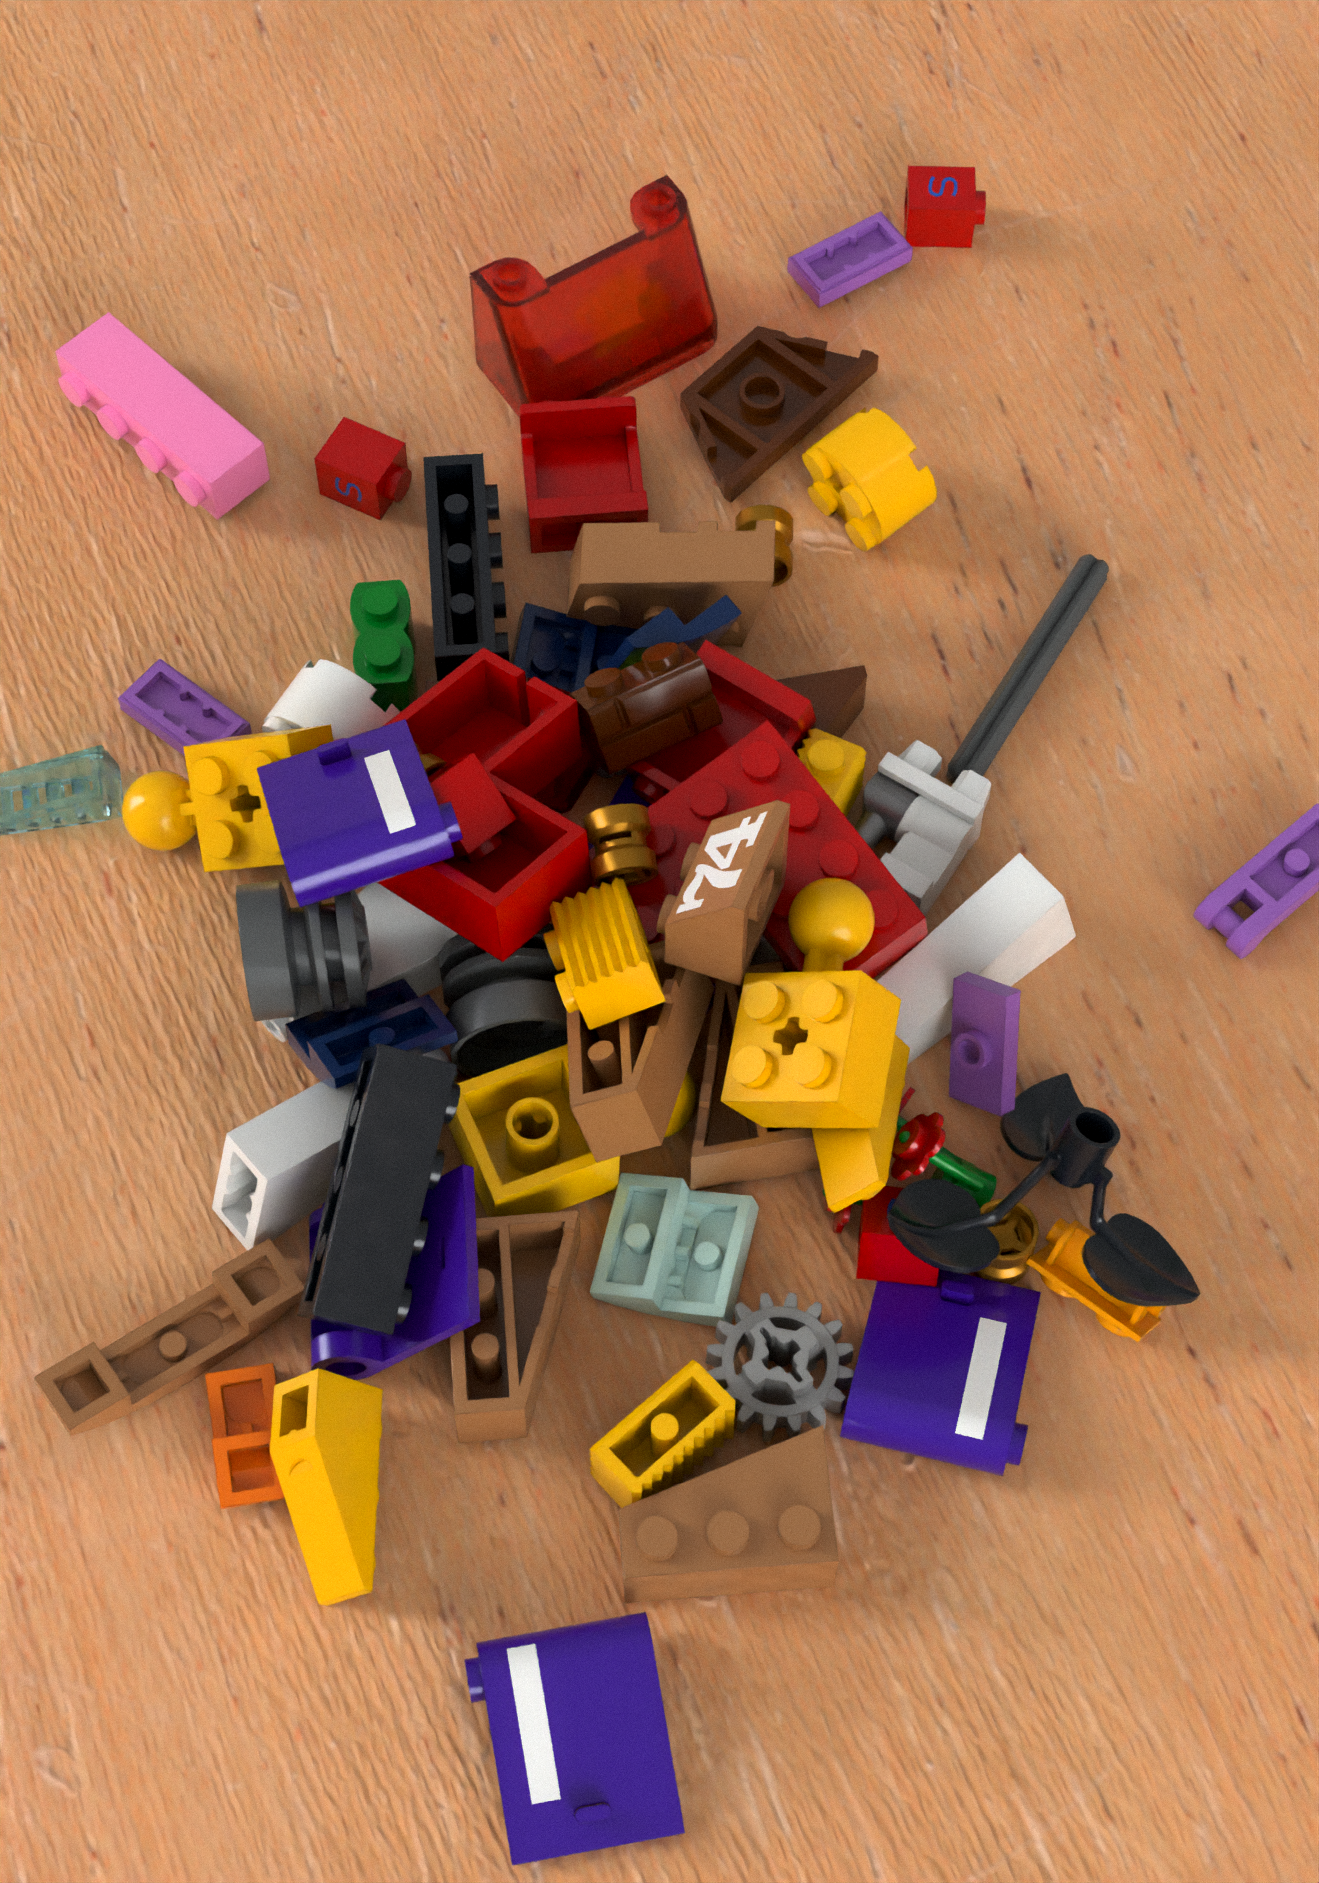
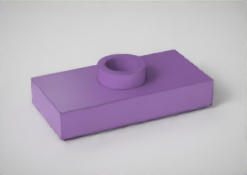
M880 211L789 257L787 271L817 307L820 308L912 261L913 247Z
M162 659L157 660L118 697L122 711L184 756V746L226 737L252 734L248 721Z
M968 971L954 978L949 1097L1000 1117L1015 1109L1021 990Z

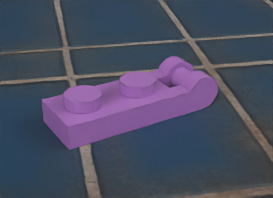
M1319 804L1314 805L1212 891L1195 910L1193 917L1206 929L1210 930L1215 927L1228 939L1226 947L1238 958L1242 959L1249 955L1269 932L1319 890ZM1240 901L1254 911L1246 920L1231 909Z

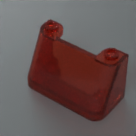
M668 175L643 186L634 193L630 200V218L639 232L546 279L543 278L533 265L520 258L505 257L469 273L476 364L518 417L519 406L522 404L538 403L545 400L558 402L596 399L602 396L621 397L706 353L714 346L717 340L718 315L690 209L684 194Z

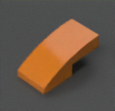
M274 1363L205 1374L213 1439L211 1440L220 1509L285 1499L270 1454L274 1385L277 1384Z

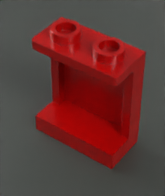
M602 396L596 399L558 402L545 400L519 406L531 554L573 551L583 523L648 522V502L642 479L635 397Z
M705 640L696 654L705 664L713 688L711 690L716 697L723 722L626 767L632 782H634L631 787L632 791L652 805L767 720L770 721L795 753L802 740L805 739L808 730L816 722L811 700Z

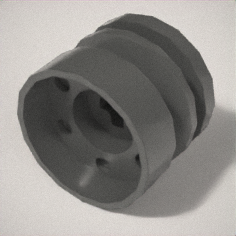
M280 880L236 885L237 916L243 967L250 1008L255 1022L299 1016L301 986L314 984L323 1012L335 1011L333 982L343 980L346 982L350 1009L368 1007L367 989L370 972L373 970L365 908L361 904L355 890L334 896V903L322 904V901L301 908H291L285 888Z
M548 923L504 962L459 934L448 940L438 953L444 1004L450 1008L446 1013V1018L456 1029L458 1041L449 1044L452 1064L457 1065V1069L463 1074L477 1077L568 1044L566 1008L554 977L565 972V969L556 970L543 936L544 933L554 930L553 924Z

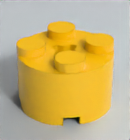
M866 407L861 409L802 454L803 462L814 480V483L807 488L811 500L826 516L836 511L846 521L845 530L849 538L864 552L874 545L880 544L934 503L937 498V489L928 466L926 465L918 471L909 457V454L917 449L910 437L890 416L874 407L867 413Z

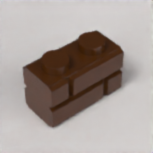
M663 642L653 645L642 653V661L622 670L618 668L598 670L585 679L584 687L570 693L569 696L577 700L579 722L582 726L581 730L589 752L609 775L722 724L723 718L716 697L712 693L711 689L713 688L705 664L684 642L679 644Z

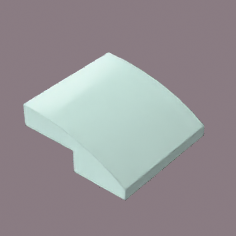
M621 1172L590 1294L595 1299L616 1306L678 1321L715 1327L719 1320L732 1323L759 1206L753 1196L690 1190L683 1178Z

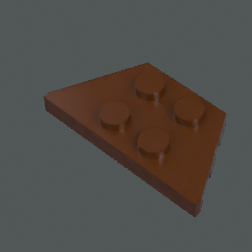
M757 326L680 393V408L723 497L730 503L734 501L867 381L878 369L879 356L872 351L863 349L859 358L827 351V341L809 337L793 338L782 331Z

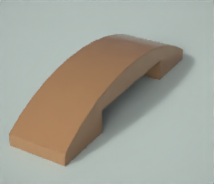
M270 1238L266 1239L212 1271L213 1284L107 1347L99 1350L95 1342H92L34 1377L35 1384L69 1435H76L108 1424L174 1392L237 1352L299 1302L302 1298L304 1285Z

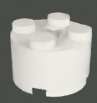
M319 659L313 667L311 660H309L264 719L262 730L265 733L331 724L333 741L382 727L398 715L400 711L391 703L386 712H384L371 700L377 689L350 670Z

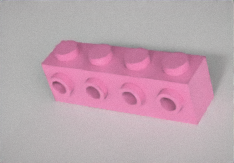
M109 312L55 351L62 375L58 382L66 397L77 407L85 405L96 414L101 426L112 438L116 440L123 438L133 446L140 460L150 471L154 473L162 471L174 482L179 494L191 506L196 507L200 504L218 520L270 480L264 443Z

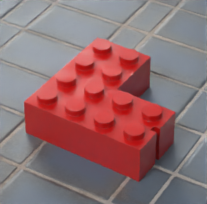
M483 647L384 726L406 719L413 740L419 745L422 754L431 753L447 763L474 752L517 819L498 832L503 841L502 844L473 863H469L466 856H462L448 862L440 861L377 883L504 962L552 920L549 907L553 901L562 903L565 896L574 899L577 892L584 893L592 886L587 830L532 798L582 757L577 700L535 676L526 682V675L523 669Z
M769 720L765 721L648 807L651 831L646 836L647 847L655 851L659 874L648 882L627 887L642 921L648 944L665 940V935L657 932L659 914L667 895L678 896L684 881L680 879V873L690 844L692 842L702 843L712 820L776 800L790 804L786 877L784 886L762 936L790 972H802L805 954L795 945L789 931L788 917L790 907L794 898L805 886L819 879L840 878L850 881L867 895L873 907L875 924L872 937L860 954L843 963L842 971L861 970L874 979L908 954L928 936L924 914ZM595 847L589 850L590 862L596 856ZM591 869V878H592V886H591V887L596 888V889H599L600 887L594 885L593 876H592V869Z

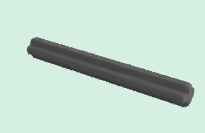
M1086 554L1079 558L949 762L947 778L952 784L963 770H972L981 776L985 774L1106 582L1109 566L1104 560H1098L1091 554Z

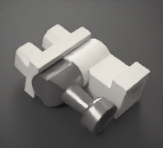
M916 740L898 757L887 752L878 764V772L870 781H867L865 786L862 815L854 828L872 850L885 836L897 843L891 853L888 854L886 852L880 861L924 916H926L963 860L968 849H971L980 836L983 811L990 797L991 782L972 770H963L951 787L934 777L941 769L942 757L935 749Z

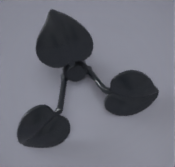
M1067 1073L1049 1078L1026 1089L1015 1098V1109L1002 1116L1000 1130L1010 1149L1024 1159L1040 1163L992 1211L981 1215L978 1203L966 1190L946 1180L933 1178L915 1181L907 1185L900 1191L892 1209L886 1216L889 1227L903 1246L922 1261L933 1267L954 1273L980 1271L995 1261L1000 1252L999 1242L988 1227L996 1225L1050 1171L1052 1177L1057 1182L1069 1188H1080L1090 1183L1094 1185L1089 1224L1096 1235L1086 1240L1081 1254L1088 1273L1105 1292L1118 1300L1137 1306L1189 1304L1200 1295L1198 1286L1186 1265L1168 1241L1151 1225L1127 1213H1119L1112 1216L1108 1223L1105 1221L1103 1212L1106 1188L1113 1177V1173L1104 1165L1120 1140V1130L1113 1119L1100 1110L1083 1106Z

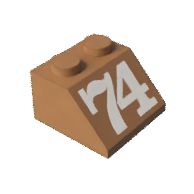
M776 800L711 821L702 843L692 842L690 844L680 873V879L684 881L678 896L667 895L657 922V932L665 935L666 963L741 986L785 883L790 816L789 803Z

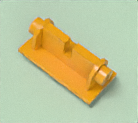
M1059 1218L1046 1236V1240L1050 1243L1032 1255L1026 1264L1041 1274V1280L1052 1291L1064 1297H1074L1094 1311L1098 1322L1104 1328L1118 1336L1130 1337L1139 1342L1161 1321L1159 1316L1167 1306H1137L1118 1300L1105 1292L1088 1273L1081 1254L1086 1240L1096 1234L1077 1220L1070 1224L1063 1218Z

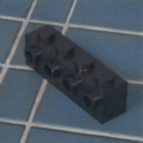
M483 453L423 457L437 681H441L483 647L510 662L508 632L496 633L495 619L507 618L504 582H492L491 569L503 568L501 532L489 533L488 520H500L497 484L485 485Z
M380 1043L362 1051L297 1316L373 1335H393L395 1323L401 1325L404 1322L412 1298V1285L405 1283L411 1256H419L428 1232V1218L421 1216L427 1189L434 1190L436 1188L444 1165V1151L437 1149L443 1123L449 1124L452 1121L459 1103L460 1085L453 1083L457 1068L456 1064Z

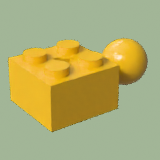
M331 724L226 737L184 746L189 780L174 772L154 771L139 777L128 788L122 803V818L127 831L139 844L159 851L181 847L198 832L204 872L283 865L284 861L257 768L332 742Z
M823 878L805 886L794 898L789 911L788 924L791 937L798 949L805 954L802 972L745 973L721 1102L762 1127L879 1129L901 999L861 970L842 971L843 963L860 954L869 943L875 924L874 911L867 895L857 885L840 878Z
M568 1044L457 1083L460 1085L459 1103L456 1113L448 1126L465 1165L474 1167V1185L488 1217L557 1212L617 1189L619 1184L620 1156L596 1162L570 1108ZM686 1071L664 1138L680 1131L689 1122L694 1113L697 1099L696 1088L688 1071Z

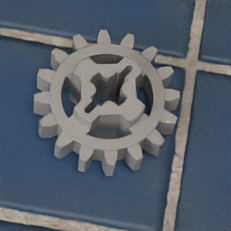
M789 1292L784 1306L775 1307L769 1294L762 1293L759 1310L752 1312L742 1302L736 1304L734 1313L736 1325L719 1320L716 1325L715 1338L721 1344H710L707 1346L706 1363L716 1367L708 1371V1373L735 1400V1409L739 1411L737 1430L743 1433L754 1422L762 1425V1437L765 1442H771L776 1428H786L789 1438L800 1435L801 1424L808 1422L814 1429L822 1425L825 1429L826 1414L824 1408L839 1414L842 1412L845 1396L840 1390L850 1389L854 1376V1371L845 1367V1365L852 1362V1344H835L841 1337L843 1324L838 1319L823 1325L820 1322L822 1304L817 1301L806 1312L797 1309L796 1293ZM744 1344L750 1361L742 1366V1372L736 1376L734 1361L738 1351ZM823 1358L826 1374L821 1385L816 1390L813 1386V1377L810 1375V1372L817 1368V1362ZM768 1360L770 1362L774 1361L777 1367L768 1370ZM791 1364V1373H786L782 1367Z

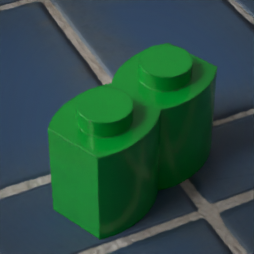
M401 580L357 583L350 599V613L355 640L353 649L354 673L377 689L371 700L384 712H386L391 703L401 712L419 698L414 660L415 638L408 591Z

